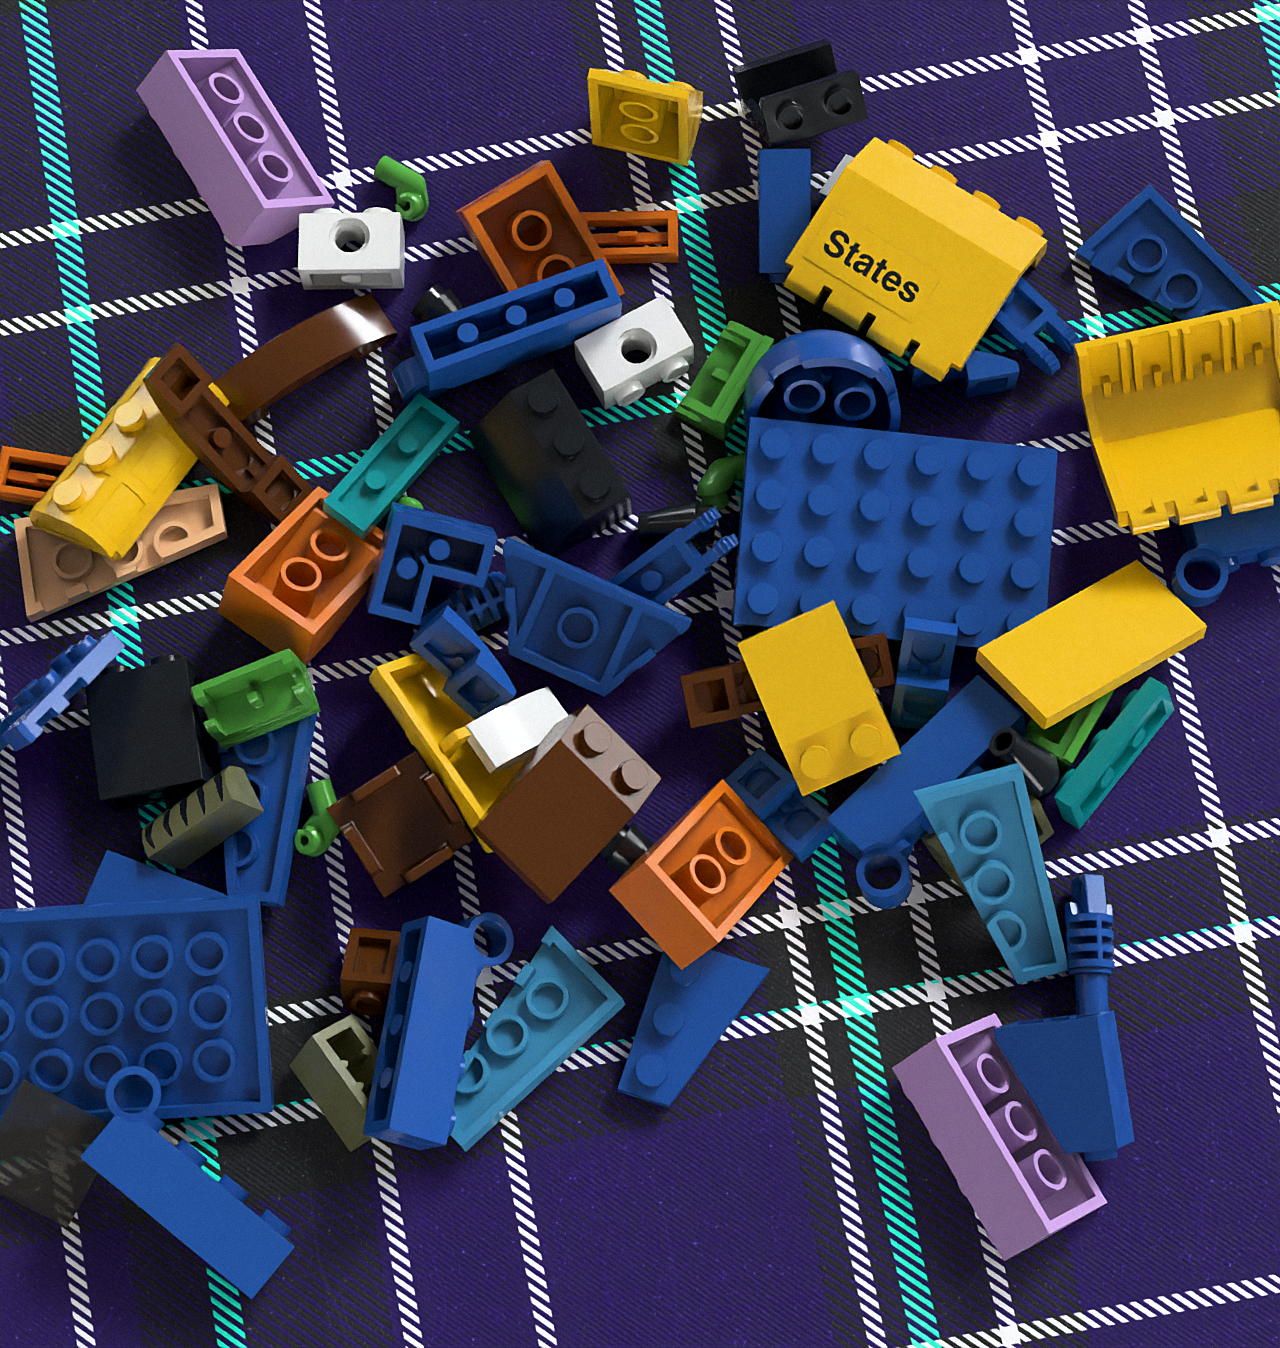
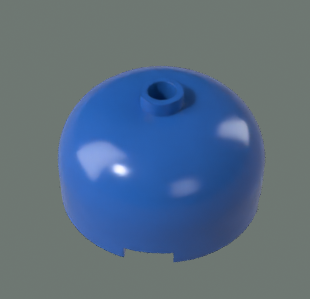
M836 330L804 331L791 335L773 345L754 365L746 382L743 396L746 432L747 421L750 417L811 422L860 428L859 420H861L863 429L898 432L900 427L901 409L898 392L888 364L871 345L862 339Z

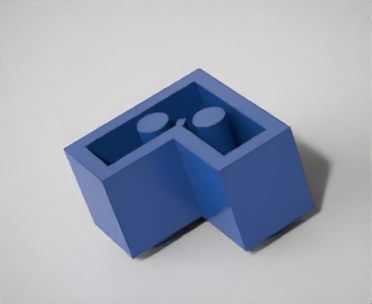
M392 502L366 598L368 613L419 625L433 575L484 588L498 539L494 529Z

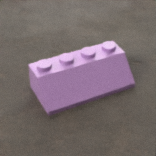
M238 49L166 50L136 89L148 108L150 116L156 121L172 147L173 153L182 163L195 184L199 195L208 205L219 223L223 234L229 239L233 247L269 244L298 228L299 214L313 213L321 208H332L335 204Z
M994 1013L935 1038L892 1069L902 1085L904 1094L912 1102L929 1131L933 1144L940 1150L957 1179L961 1192L968 1198L983 1224L987 1237L995 1245L1002 1259L1006 1261L1100 1208L1107 1201L1078 1153H1064L995 1040L993 1028L1002 1026Z

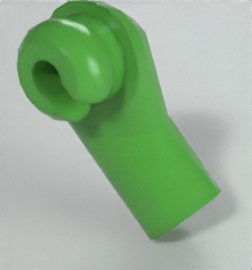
M386 155L383 156L375 168L374 177L395 188L397 204L395 205L396 212H400L401 217L411 222L418 221L423 218L429 207L424 177Z
M745 453L720 458L711 463L697 484V495L702 497V505L712 504L717 510L727 507L729 504L727 490L730 489L734 481L743 479Z
M331 779L316 781L305 786L313 813L302 829L296 831L294 845L300 853L311 857L319 856L326 852L340 832V829L326 809L337 802Z

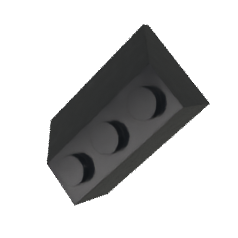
M554 369L510 391L467 434L469 442L532 547L555 558L632 515L629 491Z

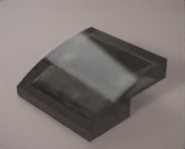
M23 1079L0 1121V1194L67 1228L98 1173L80 1157L108 1123Z

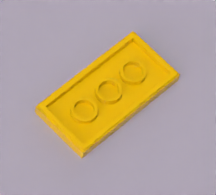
M1135 560L980 647L977 650L975 661L1045 730L1204 638L1207 625L1141 562Z

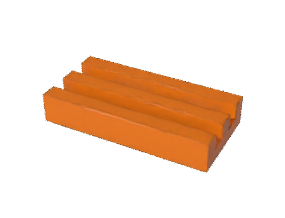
M678 210L580 212L588 227L668 226V232L638 233L637 231H619L618 233L592 234L598 245L668 244V246L600 248L609 264L679 262ZM580 242L578 259H585L583 256H589V254Z
M2 446L0 453V500L35 506L46 492L5 485L6 481L50 488L58 478L51 475L9 469L11 462L63 471L72 457Z

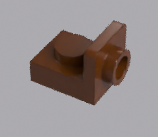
M350 928L340 977L344 1010L367 1016L386 1013L401 932Z

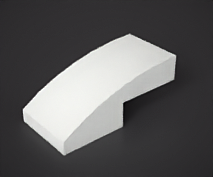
M547 686L510 701L467 724L465 727L471 734L467 741L491 774L522 763L537 748L552 727L567 717L568 714Z

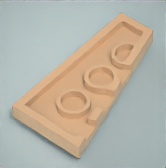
M218 483L174 491L122 560L115 559L113 561L102 554L36 528L29 517L14 519L27 618L32 623L228 538L221 490Z

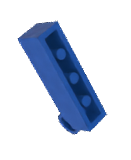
M601 258L410 327L411 347L415 356L400 363L393 370L392 375L405 404L409 405L418 393H421L431 401L445 393L448 389L574 344V341L620 318L622 301L605 262Z
M1279 494L1273 495V506L1231 514L1228 506L1224 505L1221 506V517L1181 525L1187 552L1179 559L1172 574L1171 584L1175 595L1183 603L1193 607H1203L1216 601L1228 581V573L1238 570L1240 564L1259 561L1260 566L1264 567L1280 564ZM1191 565H1202L1208 568L1215 577V586L1209 590H1197L1191 587L1184 577V569Z
M979 675L969 682L900 748L901 754L890 758L827 818L833 838L859 861L856 868L857 882L864 899L874 907L882 909L894 908L902 904L909 897L913 887V879L907 859L913 851V845L926 832L929 834L935 832L913 791L992 770L999 762L991 753L989 743L992 736L1002 728H1013L1019 735L1027 736L1024 714ZM890 866L901 872L898 883L889 889H875L868 884L871 873L880 867Z
M486 912L463 919L457 925L432 916H426L402 924L363 1135L416 1150L446 1146L447 1139L453 1131L456 1120L453 1106L457 1084L462 1079L465 1070L463 1050L466 1034L472 1025L475 1015L472 1000L476 979L479 977L482 969L505 962L513 950L514 938L511 927L500 915ZM478 926L486 931L490 939L491 947L487 957L481 954L475 945L474 934Z
M130 1066L120 1069L110 1078L105 1091L107 1106L115 1116L80 1158L252 1300L294 1249L295 1246L286 1239L292 1229L268 1209L261 1216H258L243 1203L250 1194L226 1174L217 1182L201 1167L208 1159L183 1138L176 1147L164 1138L159 1131L164 1127L165 1123L153 1114L161 1100L159 1081L152 1072L143 1067ZM128 1075H140L147 1079L152 1086L153 1097L149 1106L138 1113L123 1111L114 1099V1090L117 1083Z

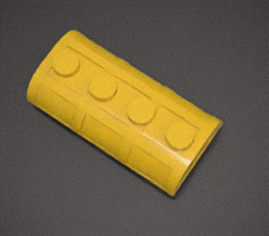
M153 357L146 362L141 372L116 404L110 408L105 418L81 449L74 454L63 472L41 500L31 509L29 518L34 527L102 554L113 561L115 559L122 560L198 460L197 456L188 448L164 418L143 382V378L161 358ZM211 383L208 387L227 407L229 404L228 399L216 385Z
M414 653L375 667L369 676L370 684L383 699L404 730L406 737L415 746L432 773L436 775L472 830L529 756L522 763L490 774L467 741L471 734L465 726L474 721V719L442 691L447 681L446 677L419 653ZM475 834V836H476L477 839H478L479 844L482 846V848L484 849V851L487 852V853L493 852V851Z

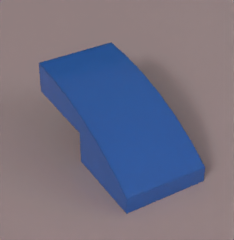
M916 350L910 351L907 373L911 388L961 380L965 398L1015 390L1020 371L1018 362L974 350L961 371L951 366L944 379L940 382L910 364V360Z
M448 605L413 635L409 645L447 678L442 691L474 720L506 704L515 696L517 691L498 660L478 635Z
M905 617L889 721L890 726L920 730L946 705L958 624Z
M761 747L724 780L783 846L801 863L832 835L827 820L831 814L811 796H802L794 776Z

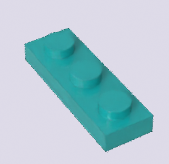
M418 393L323 501V510L364 540L391 509L392 502L399 500L459 431L460 422L424 395Z
M1149 677L1139 690L1135 689L1130 692L1122 703L1120 715L1108 730L1103 729L1096 734L1089 746L1088 755L1076 770L1071 769L1064 774L1054 796L1063 820L1080 830L1173 713L1174 707L1166 685Z

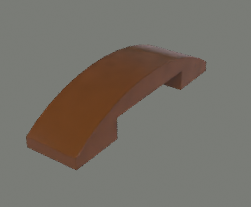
M371 293L331 307L288 329L249 354L213 384L228 399L229 404L227 408L245 428H248L269 415L266 407L350 356L355 362L398 337V334Z
M179 342L174 343L143 378L150 396L173 430L197 458L239 498L278 526L314 489L283 455L271 456L208 387L214 381Z
M886 632L851 638L873 689L896 684ZM744 660L679 676L690 728L737 719L745 714L764 711Z

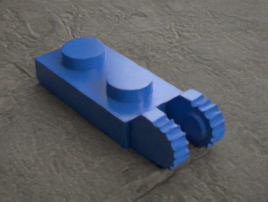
M1020 277L991 323L1019 351L1023 349L1035 366H1038L1040 370L1051 376L1060 368L1059 360L1036 336L1046 329L1050 338L1070 355L1075 354L1074 344L1081 343V339L1074 330H1071L1070 326L1057 315L1058 310L1023 277Z
M713 507L685 528L675 529L609 579L608 582L664 606L711 571L709 566L727 555L740 542L733 533L730 536L721 538L713 545V548L701 556L691 542V539L717 524L718 519L722 517L718 510Z

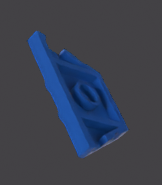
M507 537L504 542L505 599L509 626L507 629L508 651L511 656L605 697L624 682L626 677L636 669H640L655 657L657 652L678 635H682L689 629L692 619L512 538Z

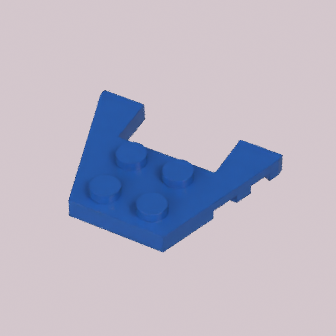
M112 631L96 640L88 634L75 646L70 645L48 665L51 670L39 680L34 679L12 699L16 706L0 720V752L8 744L15 752L31 744L44 731L42 727L52 717L56 718L70 704L68 700L82 687L89 685L121 652L125 645Z

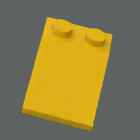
M589 69L587 81L593 145L683 166L689 165L703 115L702 91L695 90L691 85L680 81L663 83L650 80L641 73L632 70L615 72L607 69Z
M834 600L737 643L802 796H806L901 754L895 735Z

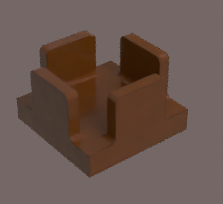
M417 751L406 756L326 808L384 898L403 885L414 882L452 857L454 852L474 840L461 821L462 816L436 775L429 771Z

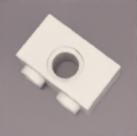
M380 207L368 208L363 213H342L332 208H321L313 213L299 214L298 272L304 290L404 288L405 231L400 212H392ZM349 241L364 243L355 252L340 250Z
M664 295L574 341L576 361L605 410L617 403L619 406H626L635 402L645 393L647 387L661 380L664 383H668L680 378L689 370V365L694 363V344ZM632 350H642L650 356L642 363H631L624 358Z

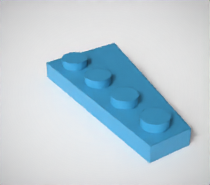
M1016 763L913 791L1016 983L1020 984L1068 971L1067 957L1021 766Z
M552 925L542 938V946L529 964L525 963L515 978L514 987L499 1009L495 1008L483 1025L485 1029L470 1051L466 1050L463 1054L465 1070L462 1079L457 1084L453 1106L456 1120L450 1135L465 1152L626 1005L623 998Z

